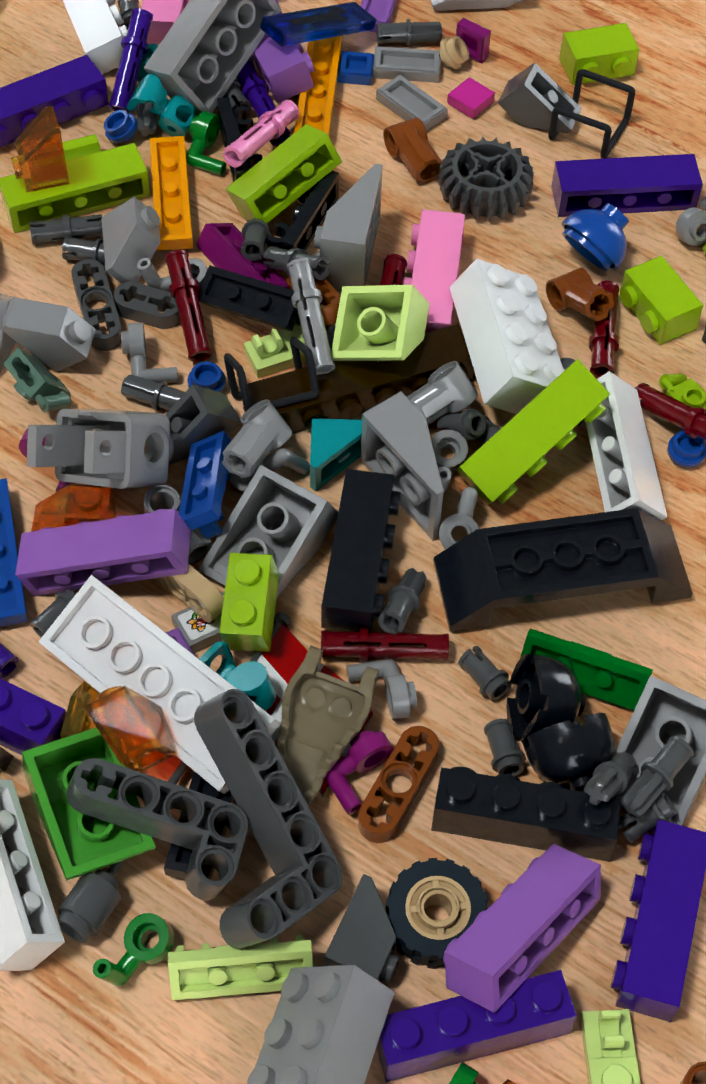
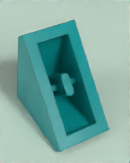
M312 419L310 487L315 492L361 457L362 420Z

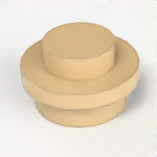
M459 36L446 37L441 40L439 54L443 63L456 70L463 67L465 61L469 59V50L465 42Z

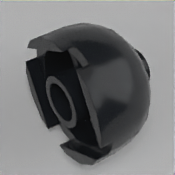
M524 654L517 662L510 679L511 684L517 685L515 698L507 697L506 705L507 719L512 724L514 737L528 740L527 736L567 720L573 723L577 717L582 715L585 707V696L580 690L578 679L571 668L559 659L540 654Z
M606 713L585 715V725H582L581 722L571 723L570 720L527 736L528 740H523L522 743L533 770L547 782L569 783L571 790L583 789L586 783L593 777L595 768L602 762L610 761L613 757L614 739Z

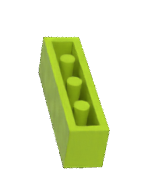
M135 143L0 178V193L3 206L14 233L29 230L30 221L62 219V215H70V218L122 205L134 196L138 200L151 197L148 171Z
M577 359L458 467L456 471L470 487L476 489L478 495L487 505L496 499L500 504L504 503L519 489L514 483L525 472L531 478L548 462L544 455L553 446H556L559 451L577 436L573 430L577 424L583 419L590 424L606 409L602 402L610 393Z

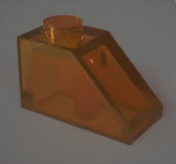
M53 105L47 106L15 140L17 156L11 157L15 178H23L27 193L69 184L61 131Z
M69 484L36 504L31 532L47 527L57 528L76 525L84 521L94 522L116 518L117 513L112 488L86 484Z

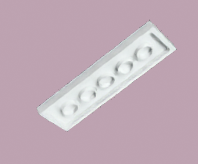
M91 575L38 642L215 789L226 795L229 789L196 729L194 714L197 707L227 690L237 688ZM252 701L271 736L280 725V722Z

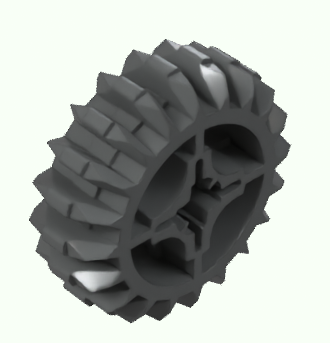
M482 136L480 141L475 142L469 138L465 145L457 143L454 150L447 151L445 159H442V164L440 165L438 184L442 191L443 200L449 201L451 209L460 208L461 214H473L475 220L479 216H484L490 222L493 216H498L504 220L507 213L516 215L519 207L525 206L530 193H532L534 172L533 167L530 166L529 157L522 155L521 148L512 149L510 141L502 144L498 142L497 137L493 141H486Z

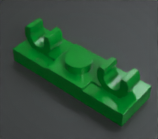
M531 628L527 633L521 657L524 654H540L559 659L574 671L580 684V690L584 694L631 710H635L647 681L653 672V669L614 657L612 654Z

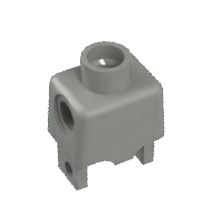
M61 409L57 414L56 425H28L27 466L55 467L56 478L61 482L127 489L164 485L167 481L168 465L173 456L174 445L170 434V422L166 415L114 409ZM45 437V445L43 447L42 441ZM145 441H146V447H147V449H146V454L144 453Z

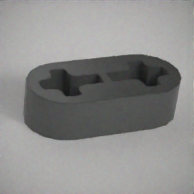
M131 281L118 285L114 290L113 296L117 312L126 319L139 323L143 322L146 325L159 329L173 328L181 321L176 300L171 297L168 291Z

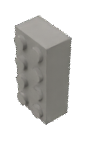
M190 0L148 60L144 69L148 74L156 75L160 79L170 98L180 95L189 101L197 110V116L202 111L212 113L217 106V98H223L282 9L275 0Z
M356 965L291 968L288 977L282 985L280 1000L272 1022L265 1031V1041L247 1084H364L394 991Z

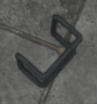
M580 69L576 75L572 99L578 103L583 77L628 92L624 117L611 137L612 129L608 124L561 107H555L551 115L548 137L550 140H554L559 133L556 132L558 115L605 131L600 156L602 159H606L630 120L635 89L622 82Z
M296 337L290 339L295 370L303 368L300 350L305 354L312 391L270 401L275 408L313 399L320 393L312 351ZM226 353L224 355V362L231 394L235 399L243 400L244 409L247 411L252 407L243 366L231 354ZM234 369H235L236 372H237V377H238L239 386H240V392L238 391V386H237V382H236V377H235Z

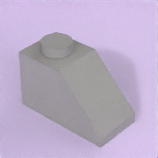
M134 196L101 217L105 272L120 283L138 282L142 276L137 268L138 261L142 258H149L151 260L161 243L160 218L157 212Z
M17 297L9 301L0 327L4 333L56 372L88 357L96 331L92 325L69 307Z

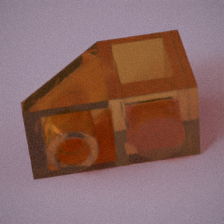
M116 686L106 689L99 694V699L85 705L87 714L121 765L138 772H143L178 754L161 706L127 686Z

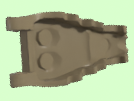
M310 645L304 661L291 678L284 692L282 720L277 738V749L307 804L312 803L320 791L327 773L364 726L371 711L375 686L380 670L367 666L362 673L359 686L321 673L317 670L322 661L323 650Z

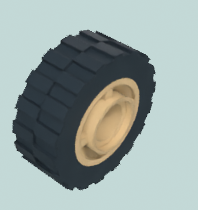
M429 858L425 862L417 861L408 870L404 869L398 875L396 883L393 882L390 887L385 909L396 935L395 945L397 946V951L402 956L406 955L411 959L410 962L416 965L423 964L431 969L445 966L443 957L448 944L453 939L459 938L474 923L475 918L481 911L488 909L487 903L489 899L486 891L484 892L481 887V881L477 876L474 877L470 873V869L464 865L461 867L455 864L453 860L446 859V861L437 860V858ZM432 905H438L447 911L449 917L443 921H434L426 915L425 909Z

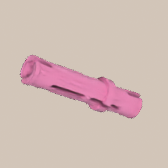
M284 100L274 110L266 111L262 114L256 125L247 130L235 142L224 148L223 157L225 161L232 167H239L268 141L279 138L284 133L285 127L298 119L299 109L297 105L291 100Z

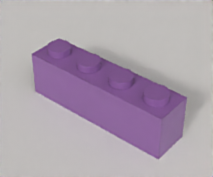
M282 11L252 53L253 60L276 103L314 87L310 73L315 71L308 53H303L302 44L297 34H293L288 18L282 14Z
M158 509L150 513L131 516L121 515L113 519L94 522L84 521L76 525L57 528L47 527L39 531L22 533L15 576L33 596L64 592L66 589L71 591L80 590L91 575L107 586L186 574L188 570L191 530L176 509Z
M552 844L540 857L533 859L528 869L514 883L508 884L501 896L487 910L481 911L475 918L474 923L459 938L453 939L448 944L443 957L447 989L495 1013L601 900V864L556 844Z

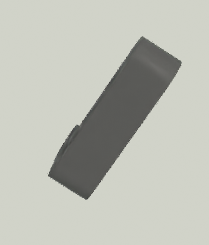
M86 759L77 766L67 787L66 794L68 803L73 809L82 814L193 850L185 876V883L190 893L198 899L211 900L218 897L224 891L236 873L248 831V819L240 807L102 759ZM87 781L95 784L94 791L87 789ZM112 788L117 790L113 799L109 798ZM125 795H137L144 801L145 807L136 808L131 806L126 801ZM179 809L187 815L189 822L181 823L174 820L169 810ZM219 823L227 826L232 837L227 838L219 835L215 831L214 824ZM208 865L215 868L219 873L220 880L214 881L206 878L201 866Z

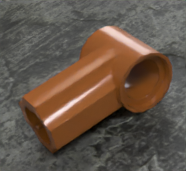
M415 117L386 127L383 131V138L389 154L393 158L400 157L416 181H421L423 184L434 181L435 177L439 174L442 161L428 142L423 122Z
M578 268L553 278L546 283L547 298L556 311L560 312L572 308L598 322L607 318L608 312L614 306L613 294L594 284L591 276L584 268Z

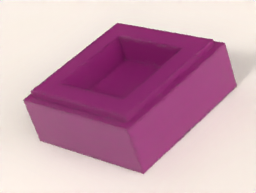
M462 18L457 23L456 36H459L465 42L469 50V57L483 63L489 55L491 31Z

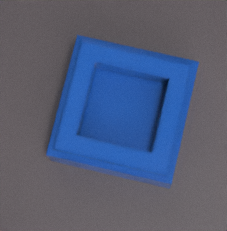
M341 51L338 83L371 86L374 54Z

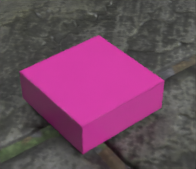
M469 77L448 94L447 103L474 119L494 102L495 92Z

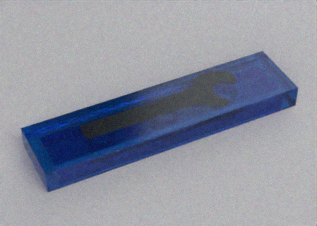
M356 2L265 16L262 19L260 28L282 47L370 31L374 29L377 19Z

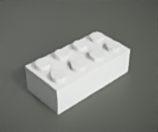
M476 259L449 288L484 404L518 414L565 370L547 321V314L538 295L535 281L528 275L518 274L498 264H491Z

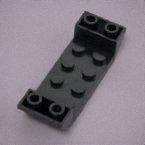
M639 508L477 529L436 555L433 559L449 631L490 626L493 608L647 587L651 603L691 598L693 594L671 525Z

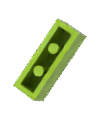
M305 124L225 190L242 217L249 221L261 219L267 224L340 165L342 160L327 133Z

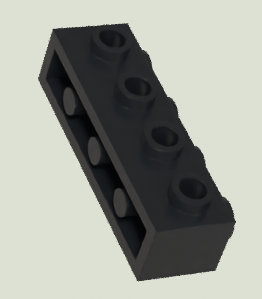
M346 469L321 605V628L359 632V628H368V632H371L373 619H378L381 612H383L385 595L378 594L379 583L387 584L390 559H384L383 557L385 549H393L396 525L389 524L390 515L398 516L401 492L394 491L395 475Z
M458 766L451 769L441 767L431 830L545 851L552 844H556L585 858L609 862L617 842L621 798L612 797L608 802L601 801L596 806L589 802L590 795L587 793L565 789L564 786L558 783L543 782L535 784L520 781L519 778L508 774L489 776L478 774L467 767Z

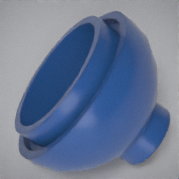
M607 203L601 211L583 209L571 213L561 223L565 229L562 235L577 252L603 271H607L609 268L617 270L625 259L627 245L623 229L629 223V220L616 207Z

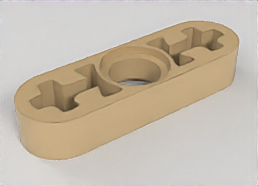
M188 564L186 574L154 578L204 621L210 623L222 614L223 595L213 583Z

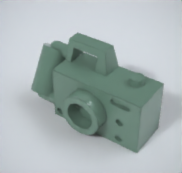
M17 347L3 363L17 381L14 385L16 391L29 401H37L43 412L67 409L71 406L69 390L32 353Z

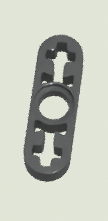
M93 259L81 260L73 266L71 274L82 318L96 329L91 346L100 351L113 350L121 344L122 329L104 266L99 261ZM86 276H92L95 286L88 287ZM94 300H103L107 303L100 309L87 307ZM106 322L108 334H102L99 323Z

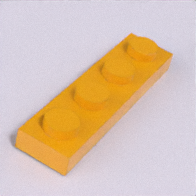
M184 136L150 138L154 210L160 218L161 243L157 251L193 248L185 138Z

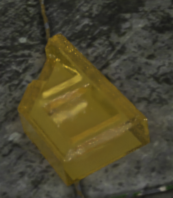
M83 681L70 696L60 734L61 739L90 729L99 692L86 681Z

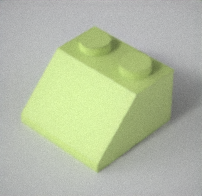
M413 284L342 286L331 349L333 361L405 360L424 340L430 303Z

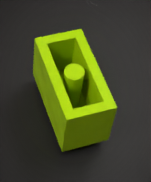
M627 23L563 33L559 59L571 85H575L576 75L580 69H585L610 79L634 75L639 47ZM583 77L582 84L595 82V80Z
M662 255L624 271L619 294L621 301L625 307L632 310L640 320L643 329L651 334L659 345L697 329L703 304Z
M230 553L219 634L223 641L228 644L230 650L270 652L280 575L272 555Z

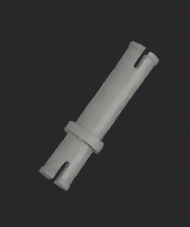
M299 258L287 264L294 292L291 301L293 307L298 310L305 345L312 351L317 375L326 374L335 369V363H333L320 307L323 298L321 291L316 289L311 260Z

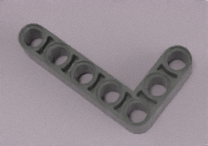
M230 689L199 705L194 714V723L235 802L246 814L248 826L275 874L228 907L221 915L219 922L222 938L229 946L243 949L278 936L336 893L341 887L343 876L337 858L251 699L241 690Z

